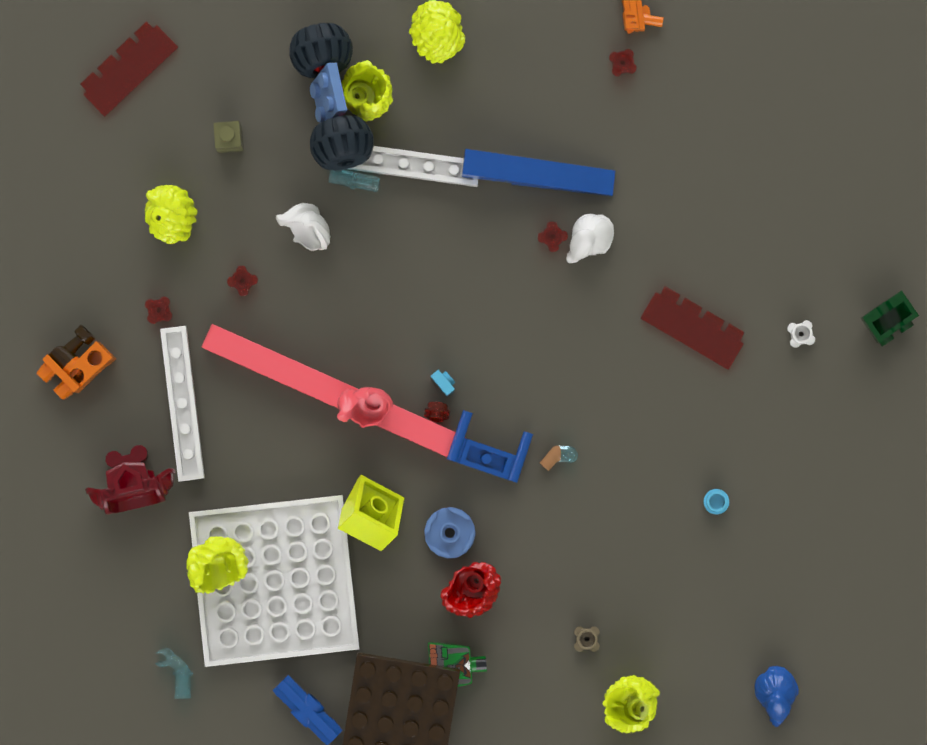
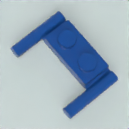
M463 410L447 459L517 483L533 434L523 432L516 455L466 439L465 435L473 413Z

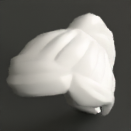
M301 203L293 206L284 214L276 215V220L280 226L290 227L295 236L294 242L302 244L310 251L327 249L330 244V229L325 219L320 215L318 207L313 204Z
M585 214L575 222L569 245L570 251L566 257L568 263H576L585 257L604 254L608 251L614 237V225L609 218L603 214Z

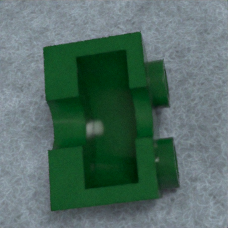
M901 290L861 317V320L876 342L883 347L894 339L892 335L894 332L899 330L903 333L914 326L912 320L919 315Z

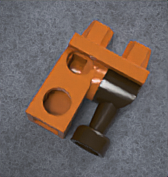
M80 325L75 330L77 336L65 346H57L49 355L47 354L42 359L45 363L37 371V375L46 383L57 374L62 382L53 391L62 400L67 399L73 393H80L103 369L116 360L98 341L80 358L75 354L83 343L89 345L95 340V337L83 325Z

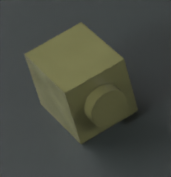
M239 121L213 123L215 148L218 153L244 151L242 126Z

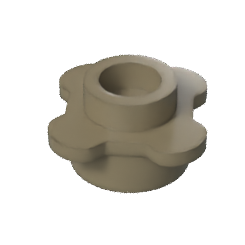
M595 626L591 628L576 627L574 630L576 635L575 650L578 652L583 650L596 652L600 647L597 642V636L600 633L599 629ZM589 637V641L586 642L584 638Z

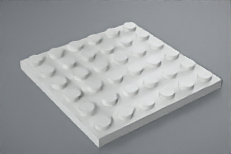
M343 495L189 512L192 547L205 544L209 537H228L242 545L245 549V556H247L249 561L246 577L240 579L239 582L235 581L234 586L228 585L223 587L222 590L216 589L210 594L206 592L197 593L205 667L360 649L347 533L338 529L341 509L344 506Z

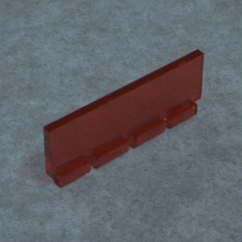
M146 21L133 33L140 40L137 44L129 37L115 50L121 57L119 61L111 54L97 67L103 75L101 78L92 72L80 83L86 90L83 95L104 117L178 48L157 25L153 28Z
M667 286L664 287L661 294L655 292L640 319L729 370L744 344L740 340L745 332L730 323L723 332L720 328L725 320L709 311H706L702 319L699 318L698 315L702 307L687 298H684L680 306L677 305L676 302L680 294Z

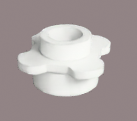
M805 320L800 324L791 323L788 325L787 330L791 334L790 345L792 347L798 348L802 344L812 345L815 342L810 321ZM799 332H803L804 335L802 337L799 336Z

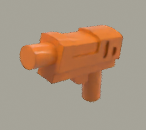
M622 0L624 30L628 34L634 31L644 32L645 25L662 27L664 17L650 15V8L647 5L642 6L641 0Z

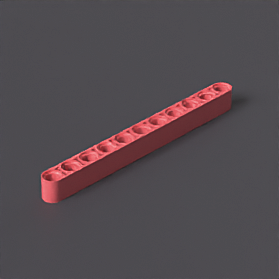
M211 324L201 346L205 350L339 409L337 402L341 393L348 388L358 390V388L214 324ZM394 404L382 422L376 425L445 457L448 456L455 435L454 431Z

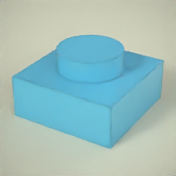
M438 369L431 375V379L447 397L455 391L452 385L456 382L446 371L441 373Z

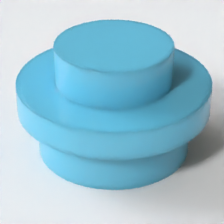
M712 489L704 496L703 504L709 513L715 515L722 514L729 506V497L723 490Z

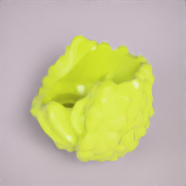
M429 0L419 5L417 11L412 15V24L409 29V34H411L413 39L412 44L417 46L419 55L425 56L426 60H430L432 64L437 62L443 63L445 60L454 57L457 52L462 50L465 44V35L460 24L462 17L452 8L450 3Z
M369 60L358 62L346 71L341 84L348 110L366 122L373 121L374 118H380L382 114L388 111L389 105L393 102L390 76L385 74L383 69H377L376 66H373Z
M161 185L149 190L146 193L149 201L145 207V222L149 225L150 234H154L156 239L167 244L187 241L191 235L192 224L196 222L195 216L198 212L194 207V201L188 197V192L173 185Z
M220 536L209 537L205 544L192 547L186 561L190 586L196 593L206 592L207 594L213 593L216 589L222 590L223 587L228 585L234 586L235 581L239 582L240 579H244L248 572L247 565L249 561L247 556H245V549L234 539Z
M635 675L621 677L604 694L605 700L602 704L606 708L604 711L606 715L605 723L622 733L643 731L644 728H648L649 721L655 718L657 710L656 697L660 695V691L651 681H647L644 677H637Z

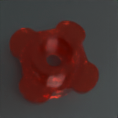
M626 49L625 51L612 52L610 54L609 60L613 64L612 74L619 77L622 73L633 74L636 71L637 66L633 63L634 53L632 50Z
M549 222L544 232L539 233L537 238L540 243L548 246L549 251L556 252L559 249V245L568 239V233L557 227V223ZM555 235V239H551L550 236Z
M238 266L233 276L227 280L228 286L237 289L241 296L248 295L252 285H256L258 282L257 276L251 275L245 266ZM245 279V282L241 283L240 280Z
M163 296L159 300L148 299L145 302V307L149 313L147 317L148 322L156 324L157 321L165 320L168 322L172 319L173 315L169 308V298ZM157 308H161V312L158 313L156 311Z
M430 402L427 408H425L426 413H424V417L429 418L432 422L448 420L450 414L448 405L442 402Z

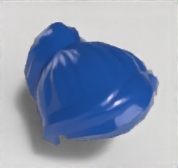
M772 666L765 673L757 677L755 696L766 709L772 725L778 727L789 715L791 705L798 696L799 688L795 678L786 668Z

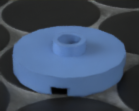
M453 507L442 508L434 512L427 520L424 530L425 541L430 550L444 558H457L467 553L473 545L476 535L475 526L470 516L464 511ZM447 528L454 529L455 535L452 538L446 537L445 530Z

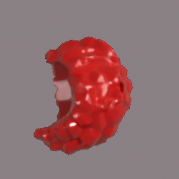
M474 562L469 567L463 566L460 570L454 572L449 586L442 589L440 595L442 605L446 607L447 611L456 614V616H467L469 618L475 615L480 616L485 611H489L493 606V602L497 600L501 577L496 573L495 567L485 562Z

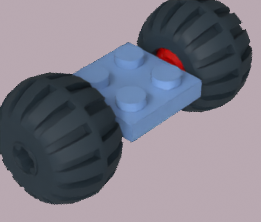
M318 23L302 28L294 34L289 47V56L294 68L302 76L315 78L310 85V94L315 100V117L319 124L315 126L310 137L311 154L314 160L324 169L334 171L345 170L361 165L370 158L374 147V139L370 127L363 119L357 116H343L347 111L339 73L350 64L353 54L351 39L348 33L337 24Z

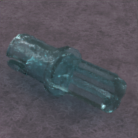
M330 170L329 183L348 186L351 190L359 188L377 192L380 187V178L360 174L358 170L353 172Z

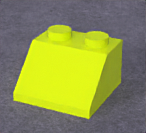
M360 475L341 509L338 529L382 551L398 536L404 497Z

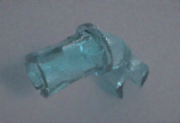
M164 648L157 651L155 654H164L167 660L165 662L159 661L155 664L159 667L169 665L175 670L173 671V675H175L174 698H191V675H193V671H190L186 663L174 655L172 650Z

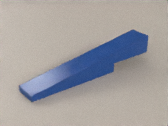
M465 149L462 177L507 182L519 186L613 196L615 170Z

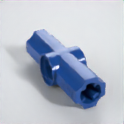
M290 675L272 690L291 709L290 712L303 726L309 727L325 745H329L343 731L336 721L324 711L325 708L312 694H307Z

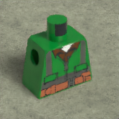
M428 642L429 664L460 669L458 687L472 684L471 672L487 671L486 656L470 657V646Z

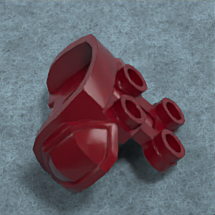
M142 445L134 446L131 453L124 456L117 451H111L106 455L105 459L107 465L112 468L106 471L108 488L101 490L88 487L85 491L93 504L104 510L105 514H115L166 501L165 496L173 487V474H176L175 469L168 468L155 477L154 471L147 470L145 463H142L148 457V451Z

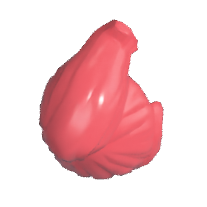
M363 387L354 390L348 388L338 398L337 405L340 412L337 414V418L342 422H347L351 419L359 424L361 428L376 426L390 412L393 407V401L382 389Z

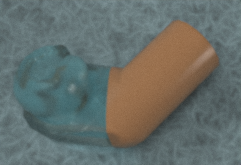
M556 445L540 461V464L549 471L556 462H575L578 459V453L572 446Z

